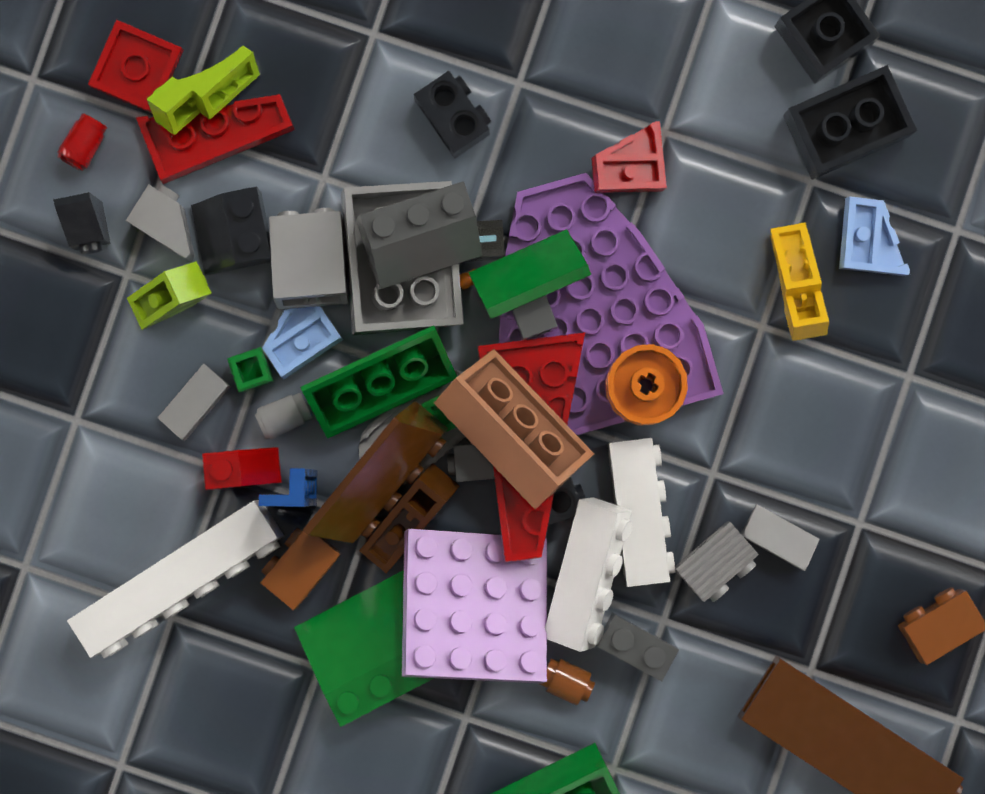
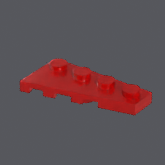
M280 94L235 101L234 104L223 107L211 119L199 113L176 135H173L155 122L154 117H136L163 184L295 130Z

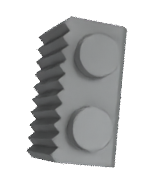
M727 521L677 564L675 571L701 601L705 602L710 598L712 602H715L729 590L726 583L737 574L741 579L756 566L753 559L759 554L734 525Z

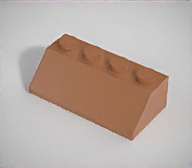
M495 349L456 377L434 402L471 444L486 457L534 509L538 508L594 455L590 448Z

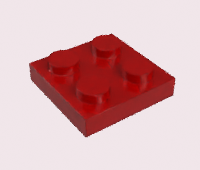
M116 19L88 85L91 88L152 113L147 98L173 76L184 50L182 47Z

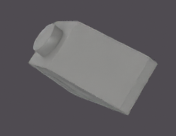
M148 184L125 221L192 262L195 254L185 209L176 202L179 195L162 184L158 190Z

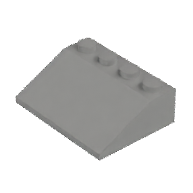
M452 181L346 187L342 190L341 205L352 336L427 329L433 325L437 328L464 324L459 264L380 290L356 223L361 214L450 186Z

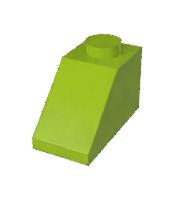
M197 261L164 271L127 297V300L143 330L193 307L212 294Z

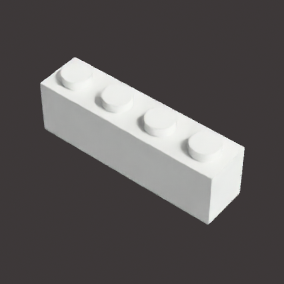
M652 438L608 443L614 503L617 506L632 510L629 520L632 522L631 533L628 539L623 542L621 550L625 586L632 587L670 582L669 574L675 573L673 552H666L665 538L671 537L668 516H662L660 502H666L664 480L657 481L656 466H662L660 446L653 445Z
M594 497L579 499L545 625L548 640L579 652L595 648L600 642L604 633V626L602 625L603 616L613 599V591L611 590L613 579L619 573L623 558L620 556L623 542L628 539L632 529V522L629 521L632 510Z

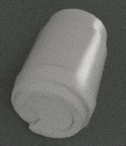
M301 392L261 406L255 414L265 439L270 438V440L312 419Z

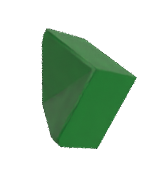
M262 347L227 358L239 393L275 382Z

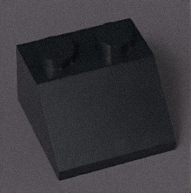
M257 186L221 193L191 205L205 275L271 262L270 233L262 193Z

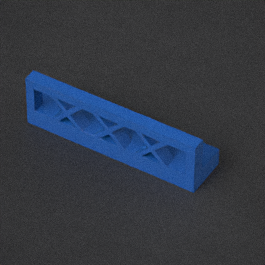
M290 468L289 495H259V506H317V470Z

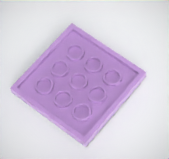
M407 529L404 531L402 677L522 683L547 682V634L545 631L547 622V538H545L542 558L505 562L502 535Z

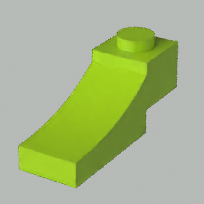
M242 46L223 61L200 73L179 80L172 76L147 98L155 122L173 135H176L199 113L211 119L260 75L254 54L251 50Z

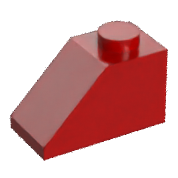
M279 447L202 454L205 490L282 483Z

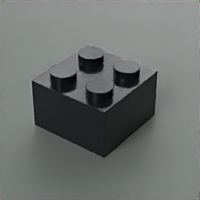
M805 0L781 16L774 26L814 84L872 46L881 36L856 0Z

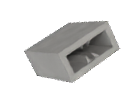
M319 208L314 210L313 213L299 214L296 211H283L278 213V216H269L273 299L277 309L349 304L341 211H334L331 208Z

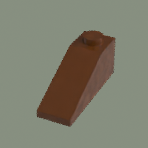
M432 463L359 551L387 574L404 554V531L407 529L424 530L460 485Z

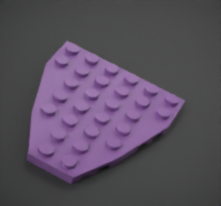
M587 173L517 192L505 256L567 229L592 274L546 295L558 327L556 330L532 338L585 332L567 425L576 435L626 422L612 410L606 398L605 380L610 366L624 351L637 345L654 344L668 349L680 359L687 373L688 391L683 405L723 394L704 324L688 305L684 295L673 283L665 271V267L641 232L632 222L630 223L608 196L604 195V193H595L594 181ZM512 311L500 315L499 343L522 340ZM642 379L639 382L642 385L641 392L647 393L651 390L652 384L649 380Z

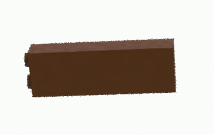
M775 656L737 715L742 721L854 794L962 793L963 786L961 783L964 780L963 777L777 656Z

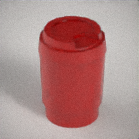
M82 113L79 120L75 121L64 141L59 146L57 157L79 171L87 169L105 137L104 133L107 127L98 120Z

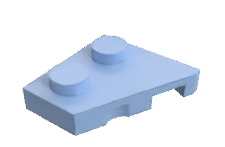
M851 196L845 198L839 269L899 276L909 275L910 269L908 264H904L897 246L900 242L895 229L890 225V215L884 200Z
M321 306L290 308L284 310L278 320L277 329L270 334L262 349L279 375L286 379L343 339Z

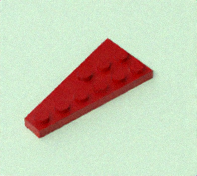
M585 332L478 346L479 360L495 349L568 425ZM493 466L505 562L542 558L554 493L538 508L534 509Z

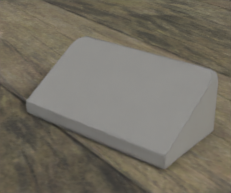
M203 364L159 415L158 419L181 440L186 441L231 386L206 364Z
M756 504L740 533L748 541L803 571L808 567L820 540Z

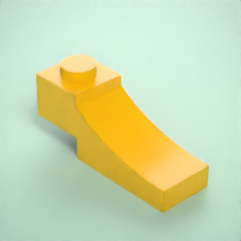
M806 222L771 228L770 239L780 278L785 307L784 312L792 341L827 335L829 318L821 292L822 282Z

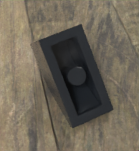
M90 192L53 199L69 247L74 250H80L81 254H92L102 251L101 245L111 244L102 201Z

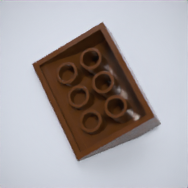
M413 402L391 420L305 526L303 531L310 536L354 543L361 535L367 539L380 524L376 517L384 508L389 512L402 497L397 491L405 481L412 485L423 472L424 468L420 463L427 454L434 458L447 441L442 436L448 428L419 403Z

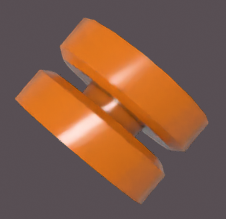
M654 344L637 345L624 351L610 366L605 380L606 398L612 410L624 421L638 426L655 425L672 417L683 405L688 391L687 373L680 359L668 349ZM642 379H647L652 384L651 390L647 393L640 391L642 385L639 382Z

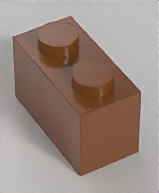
M299 528L284 543L288 547L284 555L280 559L274 555L261 572L265 575V578L260 582L293 611L299 607L342 555L326 539L307 535Z
M950 587L934 597L936 603L926 609L918 606L903 615L905 621L897 626L920 663L928 665L985 631V621L966 590L957 589L955 591L953 587Z

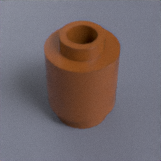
M550 658L547 664V682L539 683V685L546 687V692L577 706L580 700L588 701L595 682L590 680L591 672L563 659L556 661Z

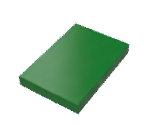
M567 229L468 272L490 319L592 275L587 262Z

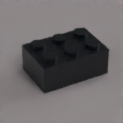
M888 65L792 106L783 115L811 180L905 140L917 131Z

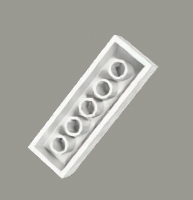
M259 500L252 501L68 619L67 622L90 658L101 654L105 659L129 645L125 638L133 635L134 639L157 627L159 623L156 619L161 615L167 619L188 607L189 603L186 599L192 595L198 599L219 587L217 579L223 575L227 579L233 578L250 567L247 560L256 555L258 559L264 558L281 547L277 541L283 538L284 535L266 506H259Z

